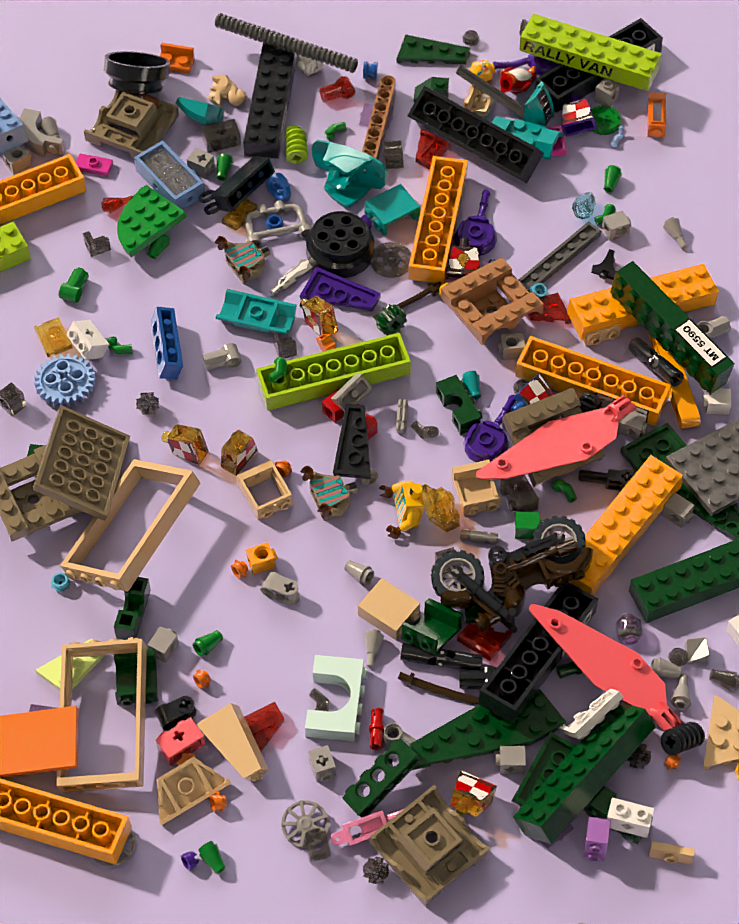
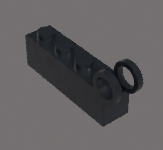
M253 156L217 190H208L200 194L199 200L201 203H207L215 199V202L205 206V214L211 215L218 211L232 212L275 173L270 158ZM212 194L210 197L203 199L205 196ZM217 206L215 209L209 210L211 207Z

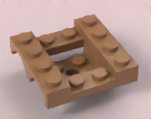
M502 257L441 288L442 300L481 345L485 344L487 338L498 329L508 328L509 331L514 329L525 315L531 312L543 313L544 303L534 292H528L512 274V268ZM497 286L512 303H507L497 291Z

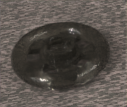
M397 242L383 243L374 249L370 263L373 270L381 276L388 278L399 277L409 271L411 251L403 244ZM388 249L392 250V252L385 253L384 251ZM401 251L404 254V256L400 257L398 252ZM383 257V262H377V258ZM400 262L404 263L402 268L398 267ZM384 267H390L392 270H385Z

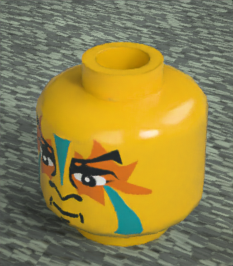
M487 59L473 62L471 68H469L471 72L486 82L492 80L493 73H495L493 63L490 64Z

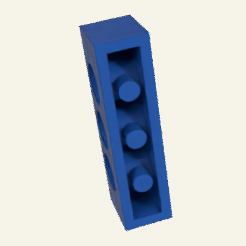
M156 307L151 318V327L159 378L177 380L183 368L175 310L174 308Z

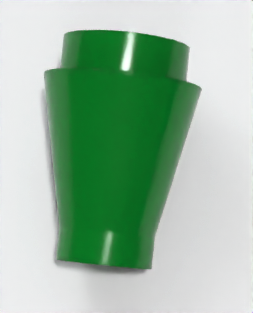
M220 154L217 157V180H226L234 163L232 156Z
M610 165L605 169L603 189L608 193L614 191L622 176L621 169L618 166Z
M163 234L151 243L147 255L152 259H156L170 245V238Z
M215 630L212 633L198 637L192 644L193 649L199 656H206L223 640V636L218 630Z
M213 841L205 843L198 849L199 856L215 874L226 869L218 845L214 844Z

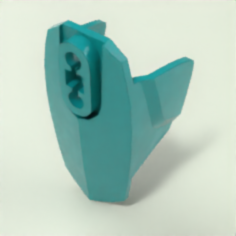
M316 140L313 143L312 156L315 165L329 172L324 190L342 206L348 208L367 195L372 188L381 190L387 184L388 170L376 158L354 148L328 141Z

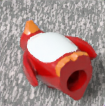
M532 66L528 70L511 67L503 69L500 72V88L503 93L511 92L518 94L519 92H527L537 78L536 67Z

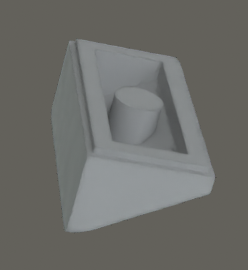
M355 374L331 397V400L340 409L345 411L346 404L356 405L373 388L362 374Z

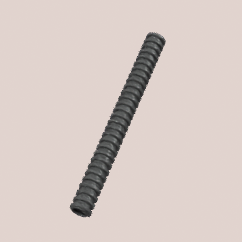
M219 13L215 19L216 28L220 27L222 30L225 29V31L234 32L240 36L244 35V37L255 41L258 40V42L263 41L264 44L272 45L279 49L282 48V50L287 49V52L296 53L302 57H311V60L320 61L326 65L330 64V66H335V68L340 67L341 70L345 69V71H350V73H354L357 69V58L353 59V57H348V55L343 56L342 53L338 54L336 51L333 52V50L324 49L318 45L314 46L312 43L309 44V42H304L294 37L290 38L288 35L285 36V34H280L270 29L266 30V28H261V26H256V24L252 25L246 21L242 22L241 19L238 20L232 16L228 17V15H223V13Z

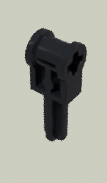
M608 469V473L580 470L578 480L606 484V489L621 492L635 473L629 469L622 471Z

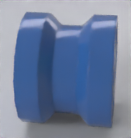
M364 62L363 79L368 77L377 79L378 62L373 64Z

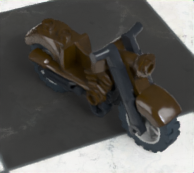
M552 516L551 519L546 518L542 524H538L536 531L533 533L532 543L512 552H506L500 546H494L489 550L488 560L492 584L488 592L483 589L485 576L480 560L476 559L472 553L468 554L464 550H460V552L451 550V553L446 552L442 554L441 558H437L436 564L432 566V587L436 595L441 597L442 605L458 610L475 605L483 613H478L479 618L475 620L479 631L483 630L484 634L490 630L492 625L498 622L507 627L511 633H516L518 628L515 625L514 617H517L523 609L526 591L531 586L537 584H544L548 590L553 586L561 587L566 582L583 579L585 572L592 562L593 549L586 547L585 533L582 531V527L576 524L575 520L567 519L566 516ZM561 531L560 535H557V533L554 532ZM564 533H568L571 537L565 538ZM463 567H467L470 571L464 573ZM448 568L452 571L451 574H444ZM443 578L452 580L447 585H445Z

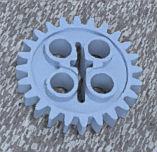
M70 353L66 357L60 354L58 359L53 356V361L46 359L47 365L40 364L41 369L36 370L37 375L34 376V384L37 394H40L41 400L45 399L46 404L52 401L53 407L57 403L62 406L67 404L68 407H70L72 402L78 405L77 400L84 402L83 396L90 397L89 391H94L93 385L96 384L93 367L90 366L89 361L84 362V357L78 360L77 354L73 358L70 357Z

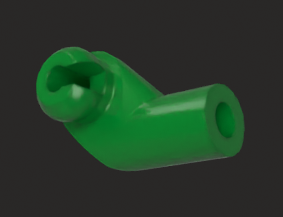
M345 122L330 125L325 130L327 140L335 139L336 132L346 130Z
M613 204L605 205L604 213L594 217L596 225L603 223L604 216L616 213V208Z
M116 337L108 338V348L115 354L133 353L132 344L121 345L117 342Z
M277 357L274 360L276 370L268 375L272 383H275L287 373V361L283 357Z
M556 479L551 484L553 491L558 492L562 490L569 503L577 500L572 486L567 482Z

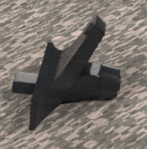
M609 249L604 260L600 264L592 266L591 273L599 275L602 279L609 278L614 280L616 274L613 265L615 263V251Z

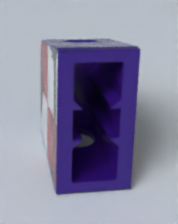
M574 96L571 98L570 103L563 105L561 126L566 137L597 129V124L587 99Z

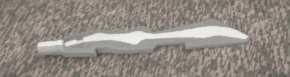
M301 259L297 266H293L291 270L285 272L284 277L280 278L278 284L270 291L271 295L275 297L281 291L295 284L298 278L311 271L313 267L308 259Z

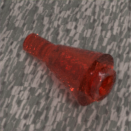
M133 196L124 198L104 197L103 202H101L102 210L109 215L126 205Z

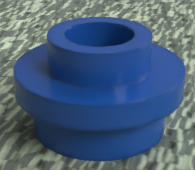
M271 215L266 220V228L268 230L280 228L284 225L283 220L278 215Z

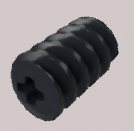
M687 722L665 730L661 736V746L665 753L676 755L702 745L705 739V732L698 723Z

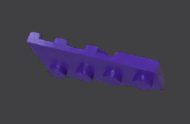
M316 267L302 290L300 299L317 302L316 296L332 305L373 311L381 298V293Z

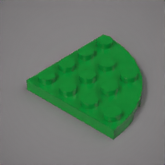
M145 185L138 190L122 210L117 225L118 239L124 251L132 258L187 218V215L181 208L148 185Z

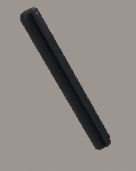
M459 66L456 71L458 76L524 118L525 107L464 66Z

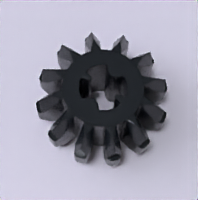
M585 392L580 397L581 405L579 407L582 413L597 410L601 406V399L594 394Z

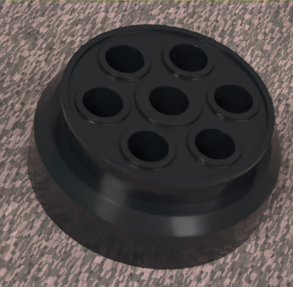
M133 51L111 52L105 55L104 72L110 77L108 81L110 87L124 92L143 94L157 93L163 90L161 84L169 77L170 61L168 59L150 53Z
M346 211L330 212L321 216L310 229L306 238V256L314 269L318 267L343 278L353 277L365 271L371 264L374 257V237L366 222L359 216Z

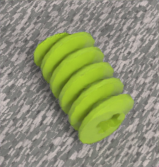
M291 125L285 130L286 161L289 163H301L308 158L307 133L297 125Z

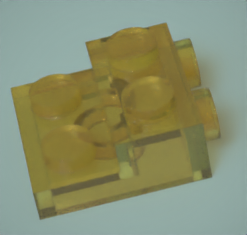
M427 484L422 485L421 495L429 521L445 532L459 527L460 516L454 507L455 499L453 494L442 487L435 489Z

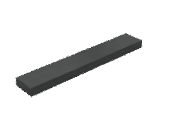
M588 221L518 280L530 293L531 286L537 283H545L600 237L602 231Z

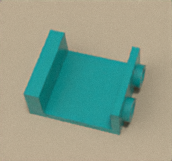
M400 183L366 200L364 214L372 220L376 230H380L385 236L387 235V225L407 215H410L414 221L419 219L420 206Z

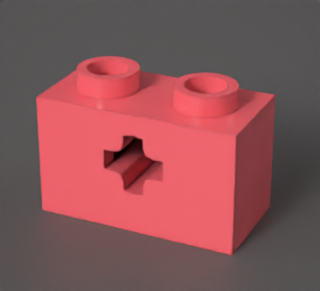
M191 717L178 722L174 728L162 732L156 738L157 748L170 766L182 759L183 753L191 754L206 745L203 733Z

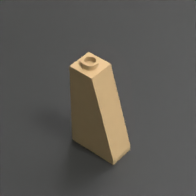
M230 703L197 723L198 728L244 779L255 782L262 779L264 774L269 771L238 705Z

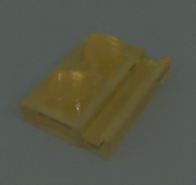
M59 317L44 322L41 326H34L47 358L51 354L55 353L56 355L73 348Z

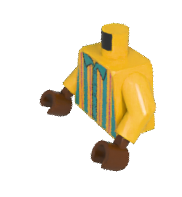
M402 481L393 484L392 487L381 485L379 489L385 492L380 496L391 498L393 493H395L394 500L399 527L396 528L389 525L386 531L390 533L387 535L388 537L398 539L401 532L419 526L425 509L423 488L420 483H414L413 481Z

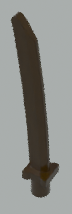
M441 282L434 285L429 283L427 285L428 289L397 305L400 308H404L429 294L434 297L442 284Z
M400 672L398 680L406 682V687L410 688L413 685L469 704H478L479 697L416 678L412 672L410 675Z

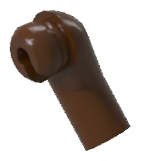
M139 93V98L149 101L157 109L159 108L160 102L157 98Z

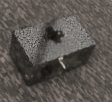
M235 119L201 127L202 139L207 153L241 145L240 132Z
M525 475L501 479L499 491L502 497H506L511 512L514 511L516 515V512H533L538 510L539 498Z

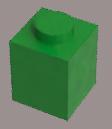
M516 512L515 539H533L536 527L539 523H543V520H540L539 512Z

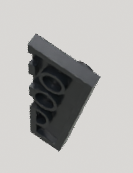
M346 404L333 468L334 476L371 479L365 405Z

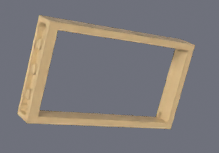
M134 459L116 485L106 520L93 517L60 565L67 578L128 592L200 485V481L192 470ZM141 478L178 485L118 574L81 565Z
M130 637L128 640L109 639L104 642L91 640L89 643L74 642L62 645L60 708L70 707L72 704L74 657L137 652L135 772L69 777V769L57 770L56 786L61 792L144 787L147 646L143 639Z

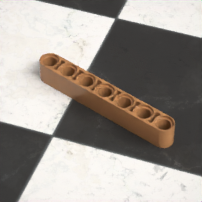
M385 75L380 80L362 152L377 160L380 157L396 94V80L390 75Z

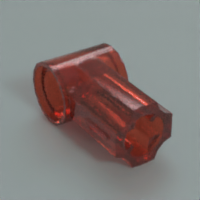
M342 76L334 84L319 88V93L322 101L327 102L339 97L349 99L355 95L356 90L349 77Z

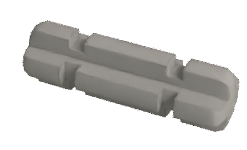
M406 399L398 401L396 432L398 434L406 432L408 400Z
M462 528L460 539L467 541L471 539V541L483 543L489 541L490 544H497L498 533L490 532L488 534V531H469V529Z

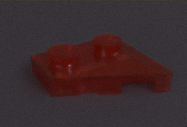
M421 129L415 162L430 170L433 156L442 157L450 148V143Z
M559 293L539 298L544 303L542 314L538 312L528 314L531 321L554 323V320L565 321V324L571 323Z
M469 623L458 635L457 641L477 654L483 655L488 661H491L512 637V632L506 630V633L497 632L491 627L484 634L483 630L479 631L476 624Z
M275 702L244 716L260 752L284 723V717Z

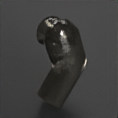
M414 421L411 424V428L422 439L434 438L439 435V429L435 426L423 427L418 421Z
M314 688L309 696L317 702L315 710L329 712V699Z

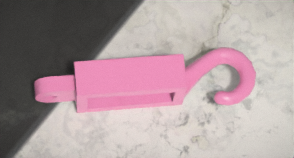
M379 810L341 825L343 830L331 835L330 841L334 845H341L347 842L351 846L369 839L373 833L402 810L388 815H384L383 810ZM355 825L359 826L362 831L361 835L357 838H353L350 833V828Z

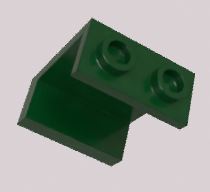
M428 598L424 604V615L413 625L406 622L402 623L401 639L436 655L462 629L463 613Z
M147 649L145 704H150L158 701L157 666L154 649ZM138 652L114 654L117 691L115 692L117 705L129 706L136 703Z

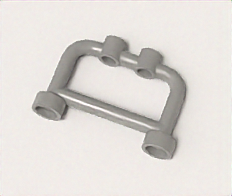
M282 200L276 201L274 203L275 207L268 208L266 204L258 205L256 211L250 212L245 217V226L248 233L246 242H253L258 249L262 245V238L299 231L301 238L306 239L312 226L307 224L303 209L297 204L285 205ZM287 211H295L300 224L256 233L252 225V219L254 218L266 219L269 215H284Z

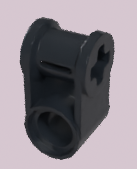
M182 696L174 701L160 705L156 708L155 714L162 729L167 731L174 728L182 720H187L190 717L193 719L196 715V708L191 697Z

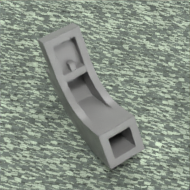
M24 108L20 121L24 125L28 142L25 143L27 148L45 157L47 152L64 155V139L44 135L39 132L40 121L42 120L41 112Z

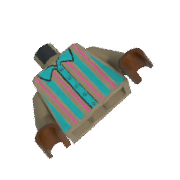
M218 236L215 244H218V250L224 249L226 263L242 284H245L250 279H258L265 269V257L270 255V250L266 245L257 249L253 242L232 243L228 242L223 236Z
M304 466L300 471L304 473L302 476L303 481L311 480L309 481L310 493L318 508L317 512H320L322 519L326 520L330 517L340 518L350 506L349 495L358 492L356 483L351 482L344 485L341 476L320 474L314 472L310 466Z

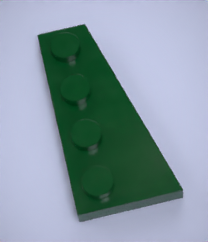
M405 34L396 63H402L403 61H411V63L428 61V64H435V62L466 64L470 55V47Z
M550 731L511 801L522 807L576 746Z

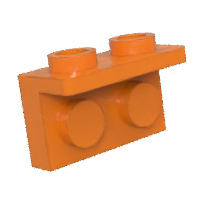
M161 43L160 56L170 61V71L190 74L195 61L194 48Z

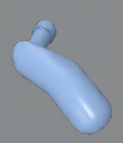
M623 126L619 127V134L612 138V147H616L619 140L624 137V134H622Z

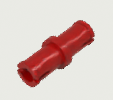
M373 708L371 710L369 747L372 750H378V746L380 750L383 748L385 726L383 725L384 710L382 708Z

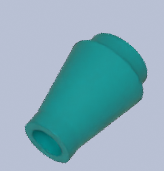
M476 371L465 372L462 375V381L466 386L468 394H471L473 400L479 399L481 397L480 376Z

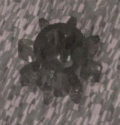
M154 392L140 393L141 397L136 399V409L142 411V415L155 414L154 410L159 408V398L154 396Z
M641 743L627 759V761H630V767L644 769V766L649 764L651 751L646 750V744Z
M368 858V861L363 865V877L369 878V883H384V879L388 877L389 864L383 863L384 858Z

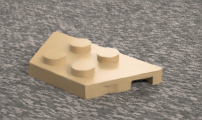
M714 695L703 764L704 770L710 769L711 766L721 764V766H724L731 762H739V710Z
M195 757L157 778L160 825L167 823L230 785V780L219 775L215 770L207 767Z

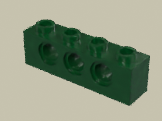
M401 737L394 740L389 745V750L385 754L379 755L374 761L375 764L360 775L358 782L346 789L342 799L358 816L364 817L369 815L423 757L407 740ZM398 756L399 763L393 766V759ZM384 771V779L378 781V775ZM366 787H369L370 792L364 797L363 791Z

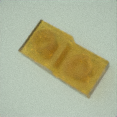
M245 199L232 212L222 217V224L235 231L244 225L246 215L255 211L258 205L249 199Z

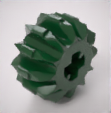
M388 304L387 308L382 307V311L378 312V317L375 318L377 328L387 336L400 332V329L405 327L404 323L408 321L405 311L396 304Z

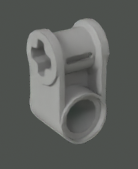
M275 572L269 573L260 588L265 596L274 598L287 605H294L300 599L297 582Z

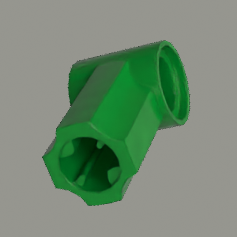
M80 267L74 269L67 283H62L59 289V298L78 303L82 295V288L89 278L88 272Z

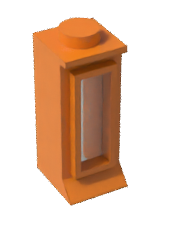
M649 92L647 103V137H665L666 93Z

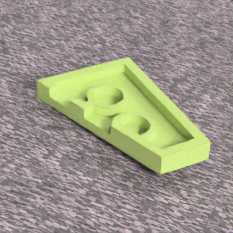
M62 655L36 669V673L59 691ZM105 655L73 658L72 690Z

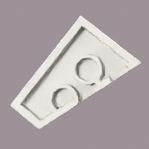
M609 689L590 704L588 711L577 713L573 716L575 721L568 726L563 724L559 729L565 735L577 739L584 738L590 733V729L595 724H599L604 720L605 715L610 710L618 707L619 701L624 697L619 691Z

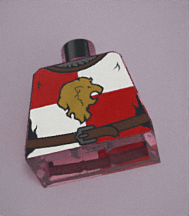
M461 238L459 246L451 248L446 269V280H458L480 268L478 248L470 247V239Z

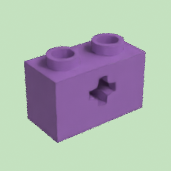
M589 817L583 858H588V860L594 862L605 860L611 820Z

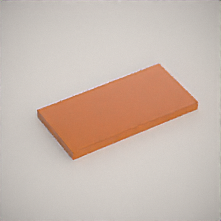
M77 706L1 715L0 778L78 768L79 708Z

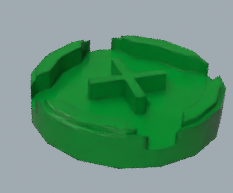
M605 105L592 108L591 111L597 124V129L591 130L592 132L599 135H610L619 129L621 115L616 109L610 106L609 108L604 107Z

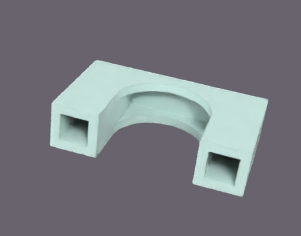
M315 655L313 682L339 685L348 691L350 700L342 709L337 711L307 710L306 737L355 742L356 734H360L361 722H357L358 716H362L363 704H360V697L364 698L365 685H362V679L367 678V667H364V659Z

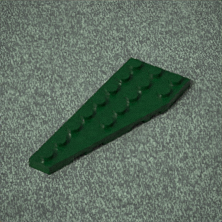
M667 422L621 447L620 452L637 472L650 455L667 465L665 462L666 456L687 445ZM682 482V486L677 491V494L694 504L693 513L733 540L739 539L738 506L733 504L711 516Z
M540 688L514 724L483 706L477 705L410 743L423 757L412 770L431 767V764L444 762V764L450 763L452 760L459 758L464 760L492 754L494 751L500 750V746L533 745L548 736L550 731L555 732L559 730V727L566 724V721Z

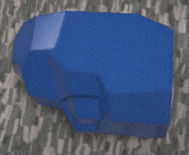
M282 173L273 174L266 182L267 190L274 198L286 202L290 199L292 195L290 184Z

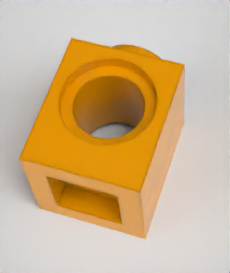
M268 542L246 549L247 560L253 575L276 568L275 560L278 559L274 548L271 549Z

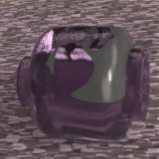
M624 614L616 621L618 640L625 645L638 643L643 636L641 620L633 616V614Z

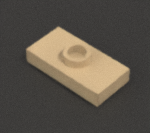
M653 841L649 857L663 859L668 863L680 862L692 865L695 849Z

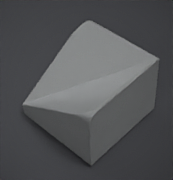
M706 637L686 639L685 652L688 664L708 662L709 650Z

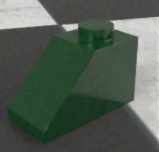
M431 77L415 87L413 102L416 101L424 86L448 98L449 78Z

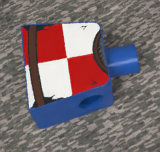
M540 373L532 378L514 396L517 404L511 407L512 411L554 395Z

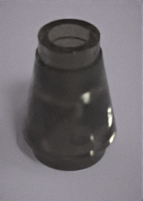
M719 669L711 670L710 681L729 691H737L739 688V675L737 672Z

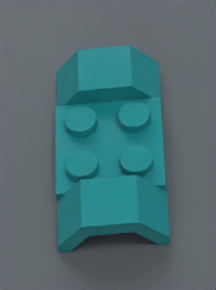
M495 116L492 121L493 124L544 152L542 158L550 160L552 157L553 146L558 137H563L564 135L563 132L547 129V126L519 119L510 120Z
M227 289L220 314H216V319L233 323L234 326L269 333L270 331L289 335L295 320L297 304Z

